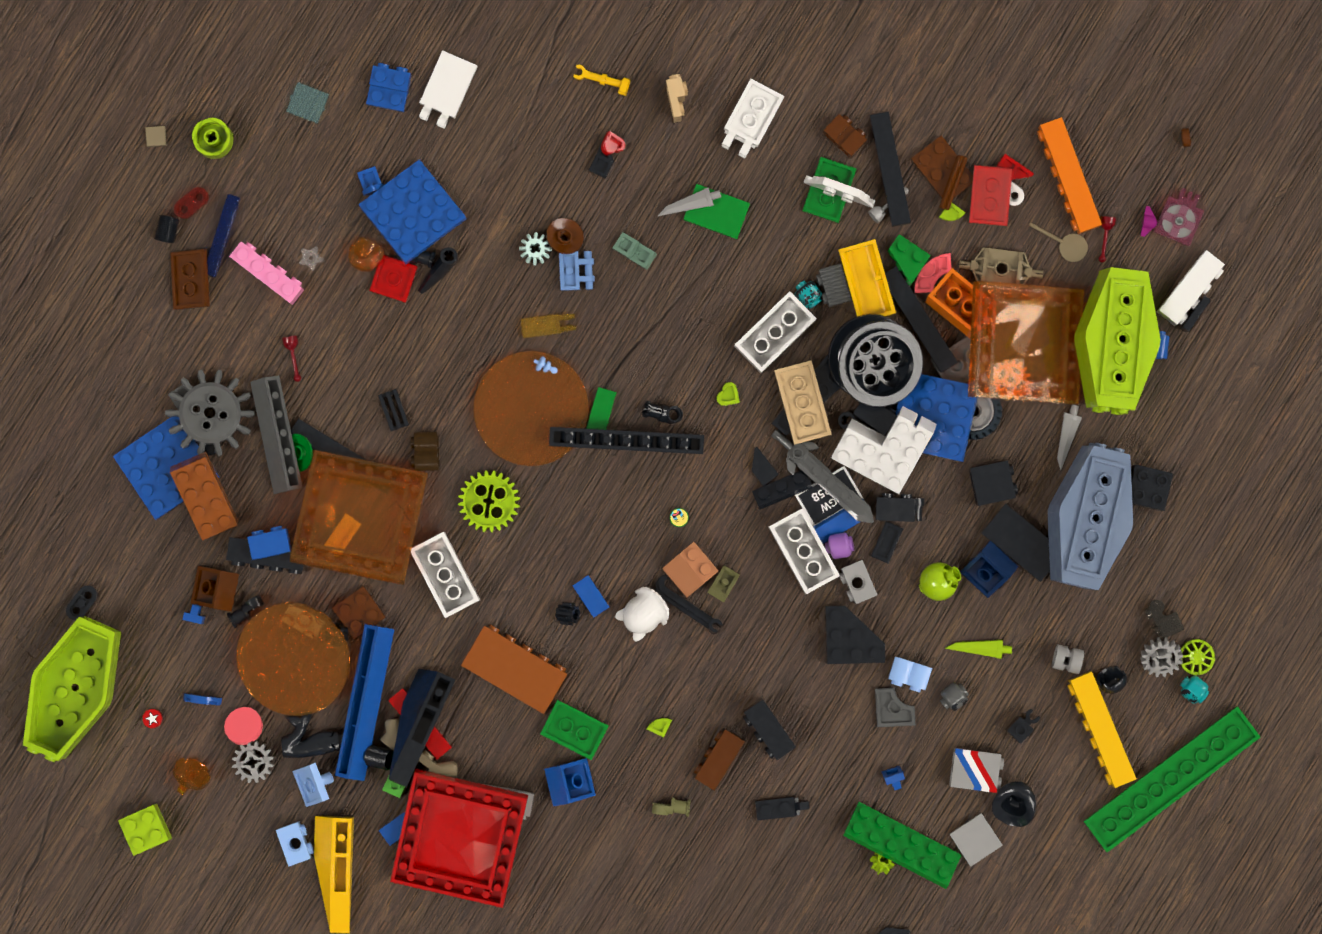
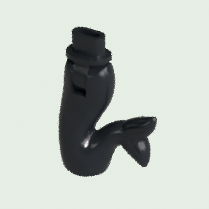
M308 711L301 717L288 716L286 719L295 729L292 733L281 737L283 758H306L336 751V749L340 751L343 733L329 730L319 731L300 742L310 723L313 711Z

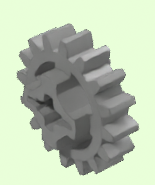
M1158 637L1157 642L1150 640V646L1144 645L1145 650L1141 651L1142 657L1140 659L1144 670H1148L1149 675L1154 672L1156 677L1159 674L1166 677L1168 672L1173 675V669L1179 670L1178 664L1183 663V654L1180 645L1175 644V640L1169 642L1168 638L1165 637L1164 641H1161L1160 637Z
M256 741L252 746L250 742L247 744V747L240 745L241 751L235 750L238 756L232 758V760L236 761L232 768L238 769L235 773L236 775L242 774L241 780L248 778V783H251L252 779H254L258 783L259 777L265 780V773H272L269 767H274V764L270 763L274 756L268 755L271 749L266 751L265 744L260 747L259 742ZM255 750L260 751L264 756H259ZM247 751V757L244 761H241L242 755ZM252 757L254 760H261L260 762L255 764V767H253V764L245 763L252 760ZM266 763L264 770L261 773H259L260 766ZM242 768L250 770L252 775L246 773Z

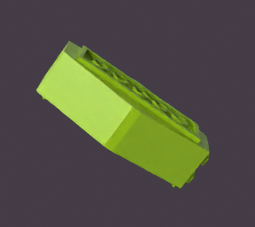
M1114 267L1100 270L1076 329L1074 342L1086 408H1093L1092 412L1104 413L1111 411V414L1122 415L1128 414V411L1135 410L1160 348V333L1149 273L1146 271ZM1124 297L1129 298L1128 304L1123 302ZM1121 335L1125 336V342L1119 340ZM1117 374H1121L1122 379L1120 381L1116 380Z
M87 616L78 617L37 666L31 678L23 746L28 747L27 751L33 754L42 753L45 755V759L52 762L66 759L108 709L113 699L121 631ZM90 648L94 650L93 656H89L87 653ZM73 684L79 686L78 691H73ZM58 719L63 720V725L61 727L57 725Z

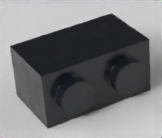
M860 403L853 412L856 418L884 436L897 417L895 415L896 411L889 406L872 407Z

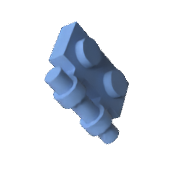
M578 251L572 254L559 253L561 291L580 290V282H585L586 290H593L595 276H593L592 265H594L592 251H584V259H579ZM579 265H585V276H579Z

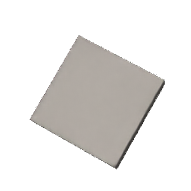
M982 813L949 833L970 867L1003 846Z

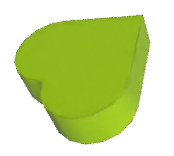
M726 383L722 391L718 393L717 402L719 405L727 406L740 403L737 387L734 383Z

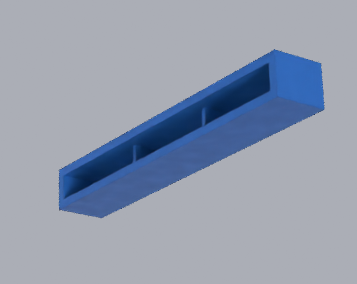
M369 624L364 626L335 776L365 781L368 766L364 761V756L367 748L372 745L394 629Z

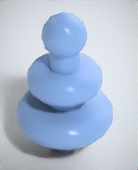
M544 356L539 361L534 359L533 362L537 364L536 371H540L543 368L544 373L548 372V370L552 374L558 372L556 367L551 366L550 361L545 363L546 358Z

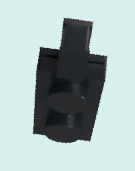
M798 797L755 801L757 821L794 817L800 815V810L810 809L809 801L799 802Z

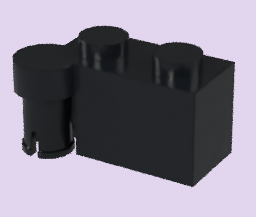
M882 493V496L877 497L876 520L915 522L917 515V521H922V506H924L925 498L912 497V494H901V497H893V493Z

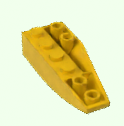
M315 816L314 858L330 933H350L354 817Z

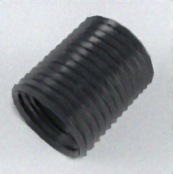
M159 215L154 239L166 243H175L180 220L166 215Z
M371 745L365 752L364 761L367 766L390 770L394 751Z

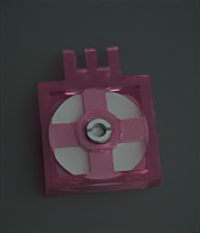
M1182 188L1178 199L1168 196L1153 232L1189 247L1204 210L1196 207L1200 195L1196 194L1194 200H1191L1193 192L1189 191L1187 197H1184L1186 189Z

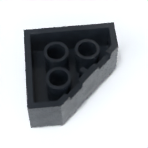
M825 606L826 664L885 663V643L846 606Z

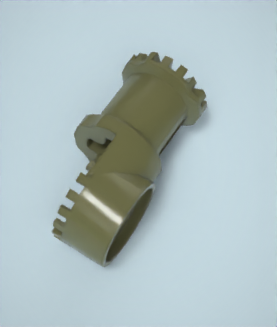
M672 797L671 805L653 802L651 813L658 815L679 813L689 817L690 810L688 809H690L691 800H675V797Z

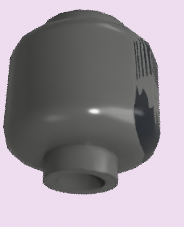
M953 682L941 691L942 699L940 702L946 710L950 708L953 711H957L968 702L967 697L969 694L961 683Z

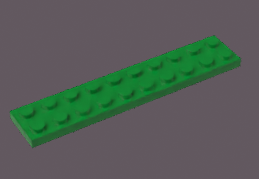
M1236 706L1083 822L1105 852H1109L1261 737L1239 707Z

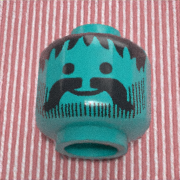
M802 281L795 287L797 291L794 293V296L806 308L812 309L822 301V292L813 281L807 283Z
M1196 675L1190 678L1185 677L1180 684L1182 687L1181 695L1192 704H1201L1209 694L1208 684Z

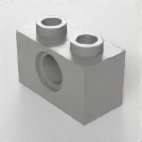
M863 560L840 569L842 572L839 573L840 579L843 584L846 583L849 591H846L850 602L854 601L855 604L877 596ZM855 577H859L862 580L860 588L852 586V580Z

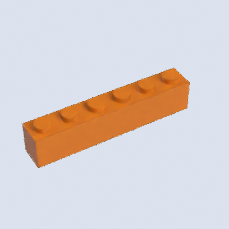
M1062 117L1040 125L1037 135L1040 142L1043 141L1046 147L1044 154L1046 159H1050L1052 167H1050L1051 173L1054 178L1057 177L1059 184L1057 188L1059 194L1065 198L1064 207L1066 212L1071 214L1072 220L1070 223L1073 231H1077L1079 235L1102 225Z

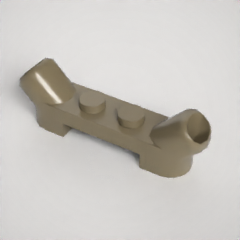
M400 718L386 720V732L380 738L393 751ZM426 750L422 752L419 761L429 768L428 772L457 777L458 769L455 761L436 763L432 760L434 758L432 754Z

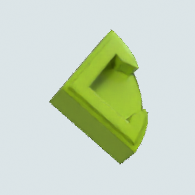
M951 203L950 209L944 210L939 218L945 221H955L960 219L966 212Z
M668 718L656 719L649 724L647 730L664 737L672 720Z

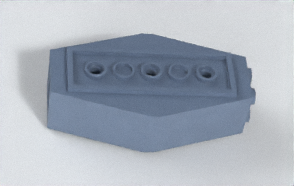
M1089 443V446H1082L1048 508L1050 580L1084 589H1100L1133 527L1130 455L1125 454L1124 449L1107 447L1106 449L1107 445ZM1104 476L1108 479L1106 484H1103L1101 481ZM1095 514L1099 516L1096 522L1093 521V515ZM1085 552L1090 554L1089 559L1084 558Z

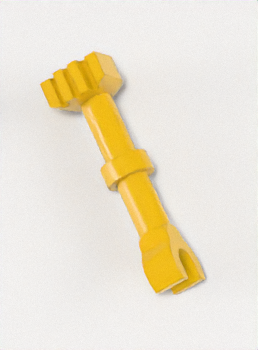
M582 65L576 66L577 69L582 70L581 75L573 76L576 80L590 79L600 82L601 85L615 86L619 88L618 94L627 95L630 79L624 77L622 80L607 77L608 75L604 73L600 75L585 70Z

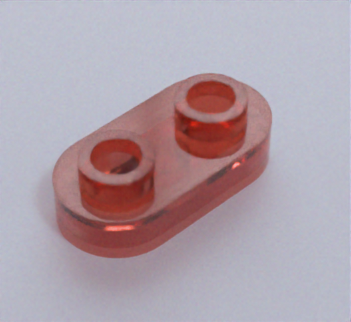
M201 187L193 188L176 202L174 206L175 214L181 219L190 218L208 203V192ZM202 194L203 199L201 201H197L196 199L197 195ZM184 206L188 207V211L186 213H182L181 211L182 207Z

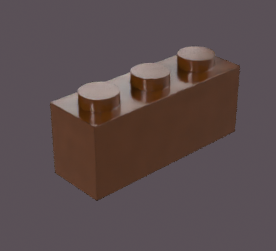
M724 729L723 732L721 730L714 738L716 744L713 748L709 747L704 755L706 760L703 765L699 763L693 772L696 774V780L714 791L745 742L727 729Z

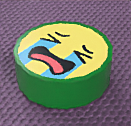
M682 508L674 509L670 514V521L676 527L685 526L689 520L688 513Z

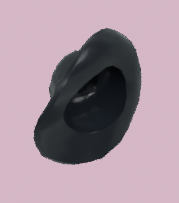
M1014 781L1005 784L993 799L992 812L994 816L1007 825L1023 827L1028 825L1034 818L1036 808L1035 795L1032 789L1024 782Z

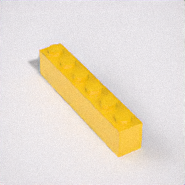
M1089 671L1068 680L1070 683L1067 685L1071 696L1075 695L1077 700L1075 707L1078 713H1082L1085 719L1082 721L1086 732L1090 731L1092 736L1089 739L1093 749H1097L1100 755L1097 756L1098 762L1107 772L1104 776L1108 785L1112 784V787L1116 788L1136 780L1093 673Z

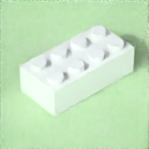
M789 291L734 347L762 373L817 318Z
M803 508L768 527L805 594L840 576Z
M445 532L410 549L445 618L480 601Z

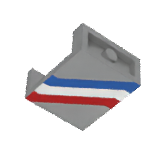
M954 748L949 786L997 793V789L1001 788L1002 778L999 777V770H1003L1004 758H1001L999 753Z

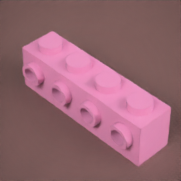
M240 242L229 257L293 305L304 291L300 287L302 283L294 277L288 278L285 275L287 271L279 265L276 268L271 265L270 262L272 260L263 253L260 256L254 252L257 248L249 242L246 244Z

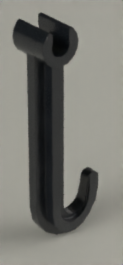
M667 574L658 578L656 592L661 595L663 600L706 627L711 634H717L718 630L714 629L712 625L716 624L721 628L722 622L719 619L712 618L664 585L665 580L670 579Z

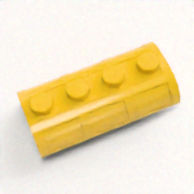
M876 240L839 249L856 315L877 314L887 317L895 314V307Z

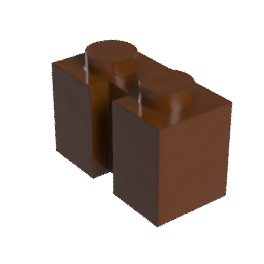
M838 114L823 130V134L851 159L866 143V134L860 128L855 130L850 125L852 121L846 115L841 116Z

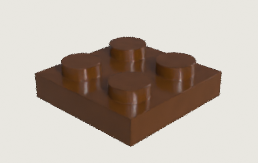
M364 586L332 608L343 625L348 628V632L353 639L363 634L365 624L376 625L386 618Z

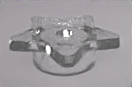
M315 246L311 250L301 249L303 258L299 264L308 265L311 271H314L316 264L324 260L318 255V247Z

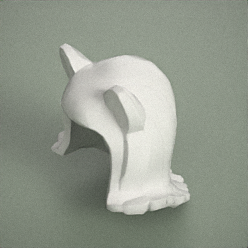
M641 587L635 590L637 596L632 598L625 608L619 610L615 616L617 620L624 621L626 628L633 632V640L635 642L641 640L646 633L653 631L660 622L663 626L666 625L669 619L667 604H665L661 595L648 587Z

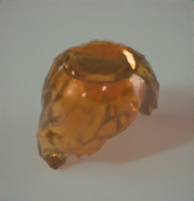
M359 237L353 245H350L349 262L359 271H372L377 267L379 261H382L385 249L377 245L376 242L374 243Z

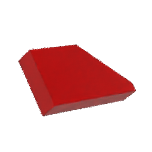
M1004 154L996 166L1013 168L1012 180L1028 178L1034 175V173L1007 154Z

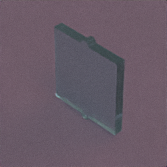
M297 83L293 95L290 96L291 101L286 112L318 124L322 112L325 111V104L329 94Z

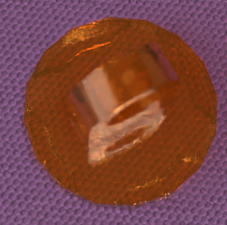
M180 758L172 769L173 776L180 783L176 792L184 795L188 789L201 790L205 788L211 778L207 767L193 758L188 760Z

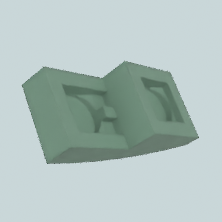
M623 232L613 246L615 251L648 270L657 256L656 252Z

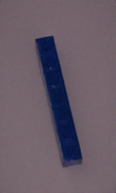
M227 194L208 255V276L216 278L239 206L241 198Z

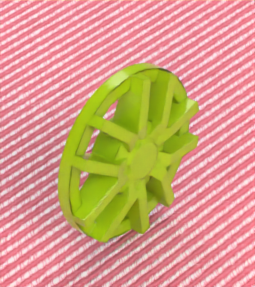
M1193 639L1181 647L1182 654L1184 649L1189 653L1188 655H1183L1182 658L1189 657L1190 661L1180 664L1187 673L1202 675L1213 667L1215 653L1212 646L1206 641ZM1194 642H1200L1202 644L1199 646V648H1197ZM1191 643L1194 648L1193 651L1188 648V645ZM1206 645L1208 649L1203 653L1201 649ZM1210 651L1212 658L1205 655ZM1205 658L1211 660L1210 665L1204 663ZM1191 664V671L1185 665ZM1195 665H1198V672H1194ZM1202 665L1208 667L1207 669L1202 671Z

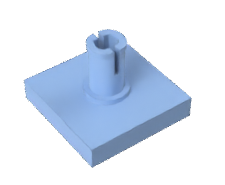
M316 763L293 771L306 807L329 799L325 785L334 781L330 772L320 775Z

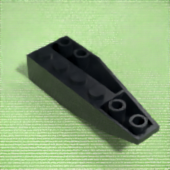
M418 669L402 704L388 780L405 788L407 787L450 694L455 679L437 671Z

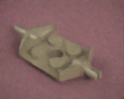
M982 248L973 261H959V264H963L959 265V268L972 271L977 286L1020 291L1028 278H1043V275H1040L1043 274V270H1033L1030 268L1024 252ZM1000 263L1005 264L1007 267V271L1004 274H1000L996 270L997 265Z

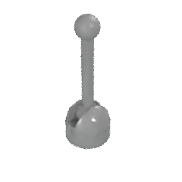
M904 187L906 195L908 194L909 190L908 188ZM887 204L883 207L875 206L868 213L876 223H879L884 218V210L888 206Z

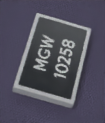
M845 466L833 472L850 490H853L860 498H863ZM816 483L812 484L813 488L795 495L812 526L817 525L843 509L833 497Z

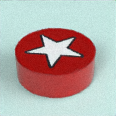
M149 709L143 715V723L148 728H156L162 723L163 716L157 709Z

